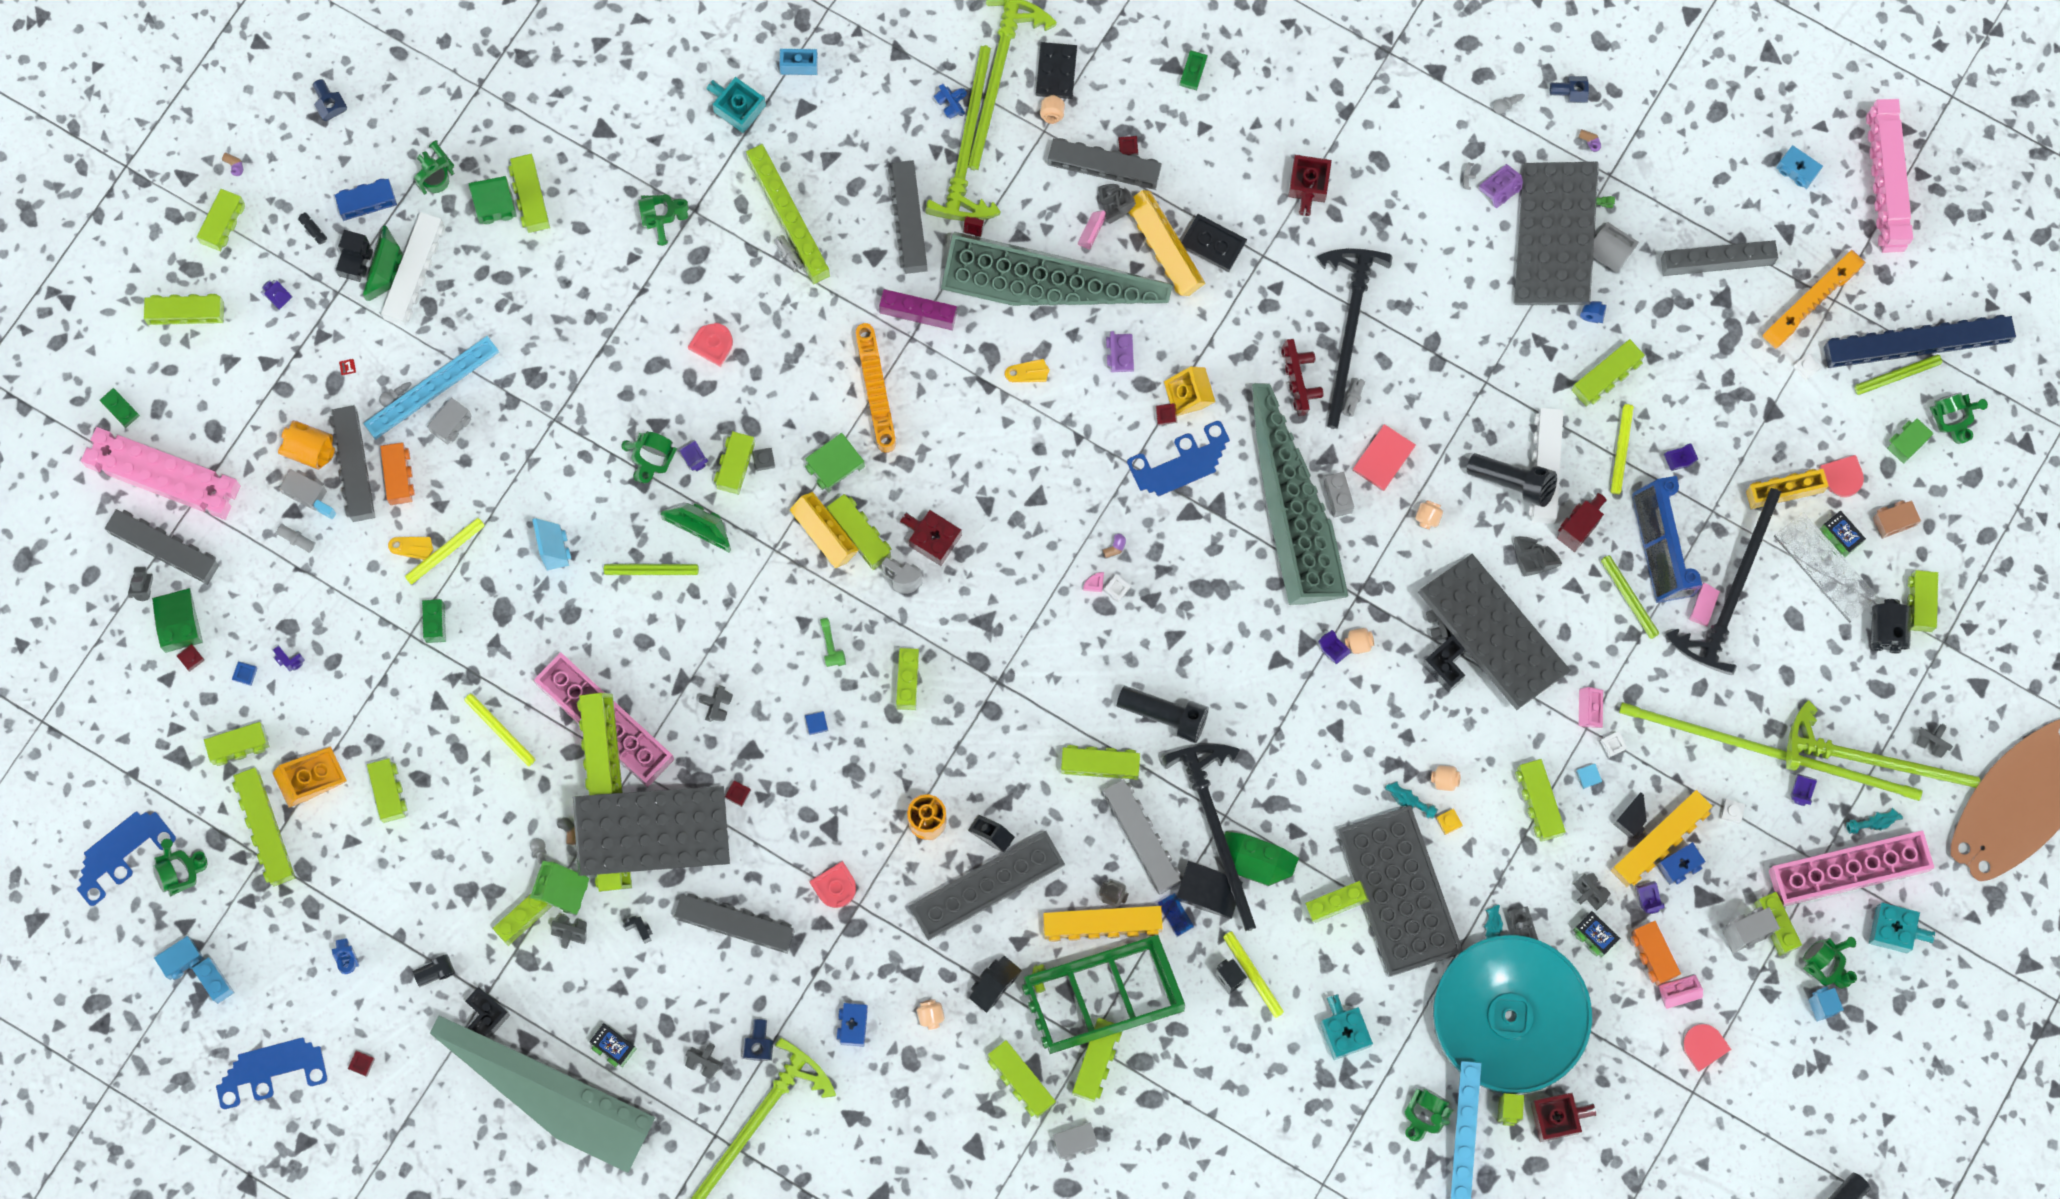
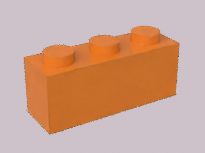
M404 443L380 446L388 503L396 505L413 502L412 496L415 495V488L410 483L413 472L412 467L408 466V460L411 459L409 448H406Z
M1656 921L1650 922L1631 932V941L1635 947H1638L1641 953L1639 954L1640 960L1643 965H1647L1649 969L1648 976L1652 983L1655 982L1656 986H1659L1681 975Z

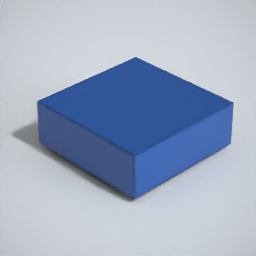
M238 662L232 680L252 686L258 668Z
M824 711L805 715L809 735L828 731Z

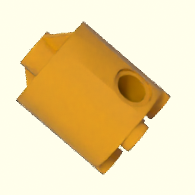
M295 420L292 421L289 428H284L281 436L284 439L283 444H281L278 450L279 455L318 470L329 463L335 453V448L332 445V434Z
M929 794L920 795L909 804L907 811L909 829L916 837L924 840H934L942 834L947 824L946 808L939 798Z

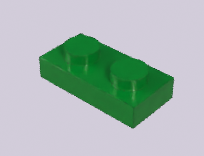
M1190 50L1179 86L1197 91L1208 55Z
M114 388L99 400L125 428L140 416Z

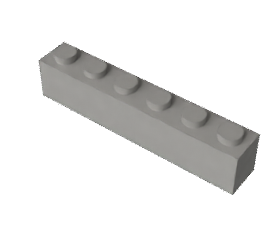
M1123 779L1104 789L1103 795L1160 895L1179 885L1182 876L1177 867L1173 868L1169 852L1163 850L1161 846L1163 842L1159 834H1154L1150 818L1144 816L1142 812L1144 808L1140 800H1135L1131 784H1126Z

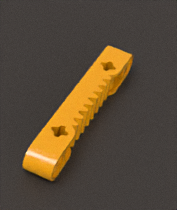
M1851 250L1783 314L1762 337L1777 349L1795 332L1801 321L1807 315H1810L1812 310H1815L1833 290L1835 291L1837 287L1843 286L1866 262L1855 251Z
M862 323L856 329V340L876 442L881 452L889 453L895 449L896 438L875 331L870 324ZM864 332L870 334L867 338H863L860 335ZM884 438L891 440L889 444H883L881 441Z

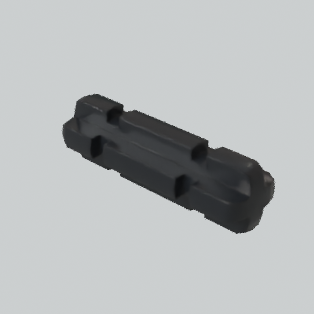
M306 212L300 214L299 222L304 225V228L313 238L315 237V241L319 245L325 243L327 236L323 232L321 233V229L312 219L310 220L311 217Z

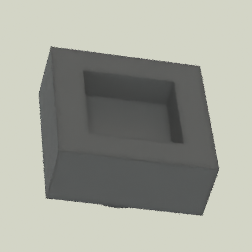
M772 448L753 451L757 471L775 468Z

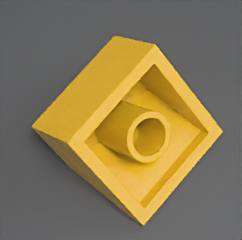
M1190 366L1164 381L1170 404H1176L1177 416L1202 410L1216 402L1205 367Z

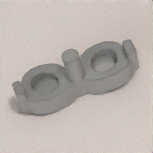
M1468 162L1463 174L1464 189L1471 190L1469 178L1476 179V175L1469 174L1470 168L1474 163Z

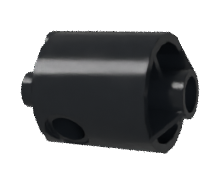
M1885 599L1883 604H1877L1872 607L1871 645L1873 651L1890 650L1892 654H1899L1901 650L1910 649L1911 607L1900 604L1898 599Z

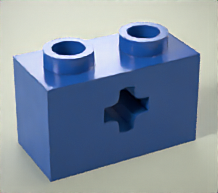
M1692 842L1661 861L1657 867L1669 885L1674 882L1678 885L1687 879L1685 875L1690 872L1694 875L1702 870V865L1706 861ZM1685 863L1686 866L1680 868L1679 864Z
M844 1003L843 1008L839 1009V1020H842V1026L837 1029V1040H840L841 1045L865 1046L867 1005ZM851 1020H854L857 1025L853 1027V1030L847 1025L851 1023Z

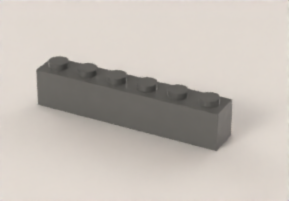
M1053 138L1048 156V166L1153 190L1157 188L1162 163L1155 159L1146 160L1133 154L1130 156L1124 155L1120 151H1107L1099 146L1089 147L1081 142L1071 143L1063 138Z
M914 160L893 162L892 169H889L890 181L894 180V187H891L892 198H896V204H893L894 216L898 215L899 220L895 222L896 233H900L901 239H897L898 249L903 252V257H900V266L905 268V274L927 272Z
M1776 240L1664 251L1661 257L1663 276L1773 266L1778 259Z
M355 405L332 409L333 416H330L332 428L335 427L336 434H333V440L339 449V452H336V458L342 467V470H339V476L345 485L342 488V494L348 503L345 506L346 516L350 517L353 522L376 518L358 411Z
M117 509L115 510L104 528L110 535L206 585L209 584L219 567L216 557L207 552L205 555L200 553L199 548L192 544H189V546L183 544V540L174 535L172 538L167 536L166 531L159 527H156V529L150 527V523L144 519L136 520L133 518L134 515L126 510L122 512Z
M681 894L674 915L675 920L788 954L795 933L794 928H791V924L786 922L777 924L772 922L773 919L766 916L761 918L754 917V913L743 910L741 913L735 911L736 908L725 904L722 907L716 905L717 902L710 899L702 901L694 894Z

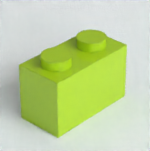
M1504 1093L1499 1097L1497 1122H1503V1126H1515V1124L1519 1123L1523 1119L1524 1095Z

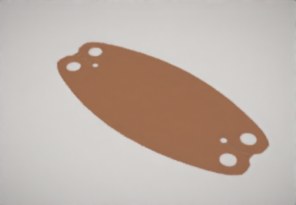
M2060 719L2033 732L2011 748L1988 771L1970 797L1953 835L1951 856L1958 863L1968 865L1971 875L1976 880L1988 881L2016 867L2038 851L2060 829ZM1962 842H1966L1970 846V852L1966 855L1961 854L1958 849L1959 844ZM1982 845L1985 846V850H1981L1980 847ZM1981 861L1989 862L1991 866L1989 872L1983 873L1979 870L1978 866Z

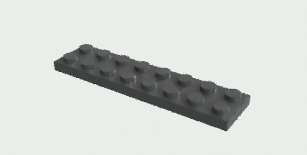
M1044 831L913 903L909 908L929 941L1065 866V863L1048 833Z

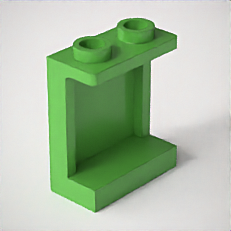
M840 433L805 458L806 470L810 475L814 474L816 476L818 486L822 490L826 489L828 493L834 485L858 469L860 471L865 467V461L843 433Z
M542 861L530 898L550 904L563 910L566 914L577 915L590 878L578 876L577 872L555 862Z

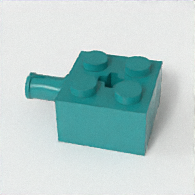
M737 77L730 82L726 89L714 80L707 86V90L718 97L713 103L714 113L742 133L748 129L766 107L765 97Z
M1880 903L1876 906L1869 944L1909 953L1913 950L1915 939L1932 944L1935 938L1933 937L1935 936V931L1918 928L1920 912ZM1892 925H1895V928H1897L1896 932L1894 931V927H1891Z
M1338 994L1328 997L1327 1001L1333 1015L1322 1020L1320 1025L1333 1059L1337 1060L1370 1048L1373 1042L1359 1007L1346 1011L1342 1007ZM1345 1029L1347 1032L1350 1031L1351 1033L1349 1035V1038H1347L1346 1035H1342Z

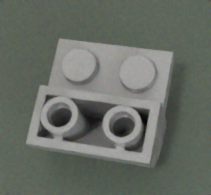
M1607 222L1594 239L1593 258L1618 273L1639 242Z
M887 557L882 562L883 573L892 579L894 591L908 594L916 591L923 584L921 570L916 565L906 563L901 568V564L895 559L890 560Z

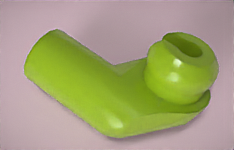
M1036 964L1032 969V974L1046 970L1044 964L1038 966ZM1044 983L1034 986L1036 993L1046 991Z

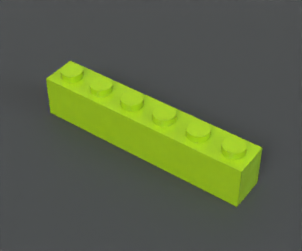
M255 767L233 775L235 780L232 782L233 788L236 793L239 792L241 797L238 800L242 811L245 810L247 815L244 818L248 829H252L253 835L251 840L254 847L257 846L259 850L257 854L260 865H264L266 870L263 872L265 881L267 883L270 882L275 887L296 879L259 770Z

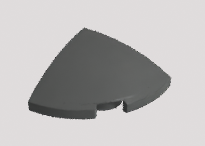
M1105 184L1098 187L1100 202L1104 205L1106 221L1110 224L1126 215L1136 204L1132 193L1127 188L1122 189L1118 184Z
M1518 536L1514 538V545L1524 577L1546 572L1562 565L1560 558L1550 547L1546 546L1544 548L1542 545L1536 544L1538 542L1536 539Z

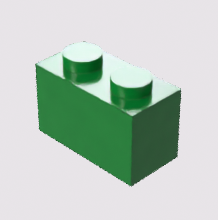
M442 599L422 600L424 640L426 643L446 642L444 602Z

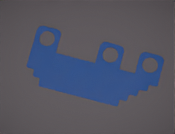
M1215 421L1204 427V432L1210 444L1198 448L1190 433L1177 437L1174 443L1180 456L1154 468L1150 467L1144 454H1138L1129 458L1127 464L1139 490L1147 489L1149 493L1155 492L1159 497L1215 473V466L1219 464L1218 458L1223 456L1221 451L1226 449L1225 443L1230 441L1222 422ZM1214 425L1220 427L1221 434L1218 437H1212L1209 434L1210 427ZM1183 438L1191 440L1192 446L1190 449L1184 450L1180 447V441ZM1137 458L1142 459L1144 467L1141 470L1134 469L1132 466L1133 460Z
M138 811L134 812L84 852L86 859L82 863L85 867L81 869L83 876L79 879L81 885L77 887V891L90 906H95L106 896V892L96 881L107 872L116 884L124 883L132 876L133 871L123 858L149 838L160 850H163L158 842V835L162 832L168 833L173 843L176 840V836L156 812L151 815L147 812L142 815ZM122 866L126 868L127 875L123 879L115 877L114 872L117 867ZM91 888H97L100 891V896L97 900H90L87 893Z
M302 1037L238 1054V1061L233 1062V1068L227 1071L228 1076L222 1077V1084L216 1085L220 1107L225 1110L239 1106L240 1097L237 1086L247 1083L251 1084L255 1100L271 1098L274 1094L271 1077L304 1069L309 1086L325 1083L327 1081V1074L321 1047H313L311 1042L305 1043V1039ZM319 1069L322 1071L323 1076L320 1081L314 1082L310 1079V1072L312 1070ZM261 1083H265L269 1087V1092L265 1096H260L256 1092L257 1086ZM227 1092L234 1093L236 1097L235 1102L231 1105L223 1102V1096Z

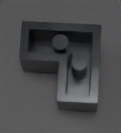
M344 230L338 245L341 256L336 272L339 277L360 282L361 278L366 275V264L372 257L373 249L366 235Z
M1454 635L1428 656L1423 663V666L1448 693L1462 682L1465 674L1454 662L1464 654L1466 649Z
M1005 955L999 961L995 959L989 966V969L986 968L981 973V981L978 980L972 986L971 990L973 992L969 999L987 1013L996 1005L1003 993L1015 982L1022 970Z
M477 987L465 1001L479 1014L468 1026V1029L487 1038H490L510 1016L506 1010L480 987Z

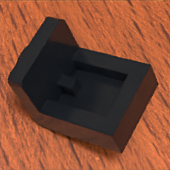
M636 916L628 918L626 923L623 924L625 931L637 927L644 944L652 941L650 935L653 934L648 923L644 924L641 916L638 918Z

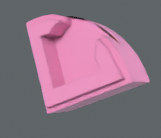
M1104 572L1096 573L1088 578L1084 584L1083 591L1102 592Z

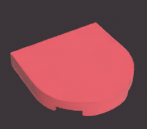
M722 324L704 325L698 330L688 349L721 367L732 349V335L729 329Z
M1856 455L1823 464L1819 467V469H1824L1829 486L1828 490L1840 497L1855 495L1863 485L1864 476Z
M843 861L809 881L820 900L832 908H841L848 905L856 893L855 880Z
M1696 1025L1686 1033L1684 1038L1685 1054L1698 1072L1732 1050L1719 1031L1710 1025Z

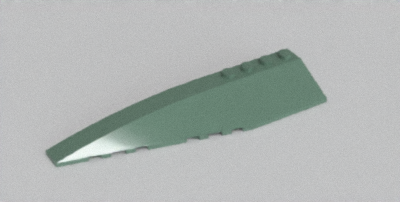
M954 232L941 289L1012 306L1169 303L1173 284L1059 255Z
M1254 383L1252 385L1260 466L1289 605H1306L1346 598L1349 595L1333 524L1326 517L1324 512L1326 508L1318 499V490L1310 481V472L1299 448H1296L1294 445L1292 432L1289 433L1285 423L1287 421L1278 409L1280 405L1271 385L1267 383Z
M438 1016L430 1034L536 1121L542 1128L556 1139L629 1173L654 1122V1116L442 1016Z

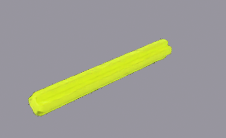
M1624 404L1613 470L1610 492L1617 495L1622 490L1634 406L1630 404Z
M476 518L406 574V580L410 584L415 583L484 527V523L479 518Z
M473 694L466 696L465 702L527 766H531L536 759Z
M1232 931L1228 932L1223 937L1273 1016L1275 1018L1281 1016L1284 1011L1234 933Z

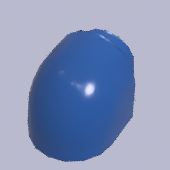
M1591 301L1590 305H1584L1580 317L1588 322L1603 323L1607 305L1602 304L1601 301Z

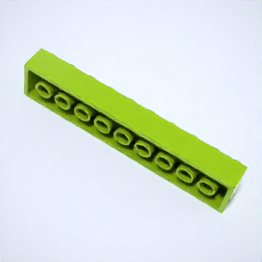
M595 693L579 695L580 700H578L577 706L579 712H581L579 726L580 730L583 731L581 746L582 750L585 751L583 766L587 770V778L585 779L586 789L589 790V795L623 793L613 694ZM631 872L599 874L595 877V885L599 892L632 888Z

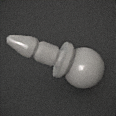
M1517 94L1510 98L1504 97L1503 99L1496 100L1493 104L1494 111L1498 114L1505 113L1507 109L1512 108L1513 104L1521 101L1525 94Z
M407 382L394 391L390 389L389 392L382 393L379 398L381 405L387 407L398 399V396L409 389L412 383Z
M536 838L531 841L530 849L533 852V857L537 858L539 867H541L542 861H546V846L542 839Z

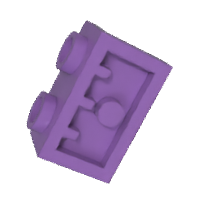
M1506 164L1480 184L1479 189L1492 200L1493 206L1498 208L1513 195L1520 192L1523 184L1522 176Z
M1110 331V337H1106V347L1110 348V355H1107V366H1111V372H1134L1133 335L1114 334V331Z

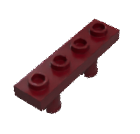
M1287 339L1281 347V354L1286 361L1285 372L1290 378L1289 389L1294 396L1293 407L1297 411L1298 416H1305L1310 410L1308 400L1322 398L1324 395L1322 387L1306 389L1301 372V364L1315 362V353L1313 351L1298 353L1294 339Z

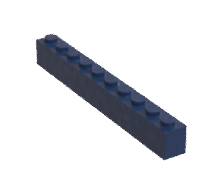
M1997 315L1992 319L1981 317L1970 322L1968 320H1961L1956 324L1945 322L1934 327L1924 325L1920 329L1909 327L1898 332L1888 330L1884 334L1873 332L1862 337L1852 335L1847 337V339L1841 340L1840 338H1832L1828 340L1823 348L1828 368L2007 344L2013 342L2016 338L2012 316Z

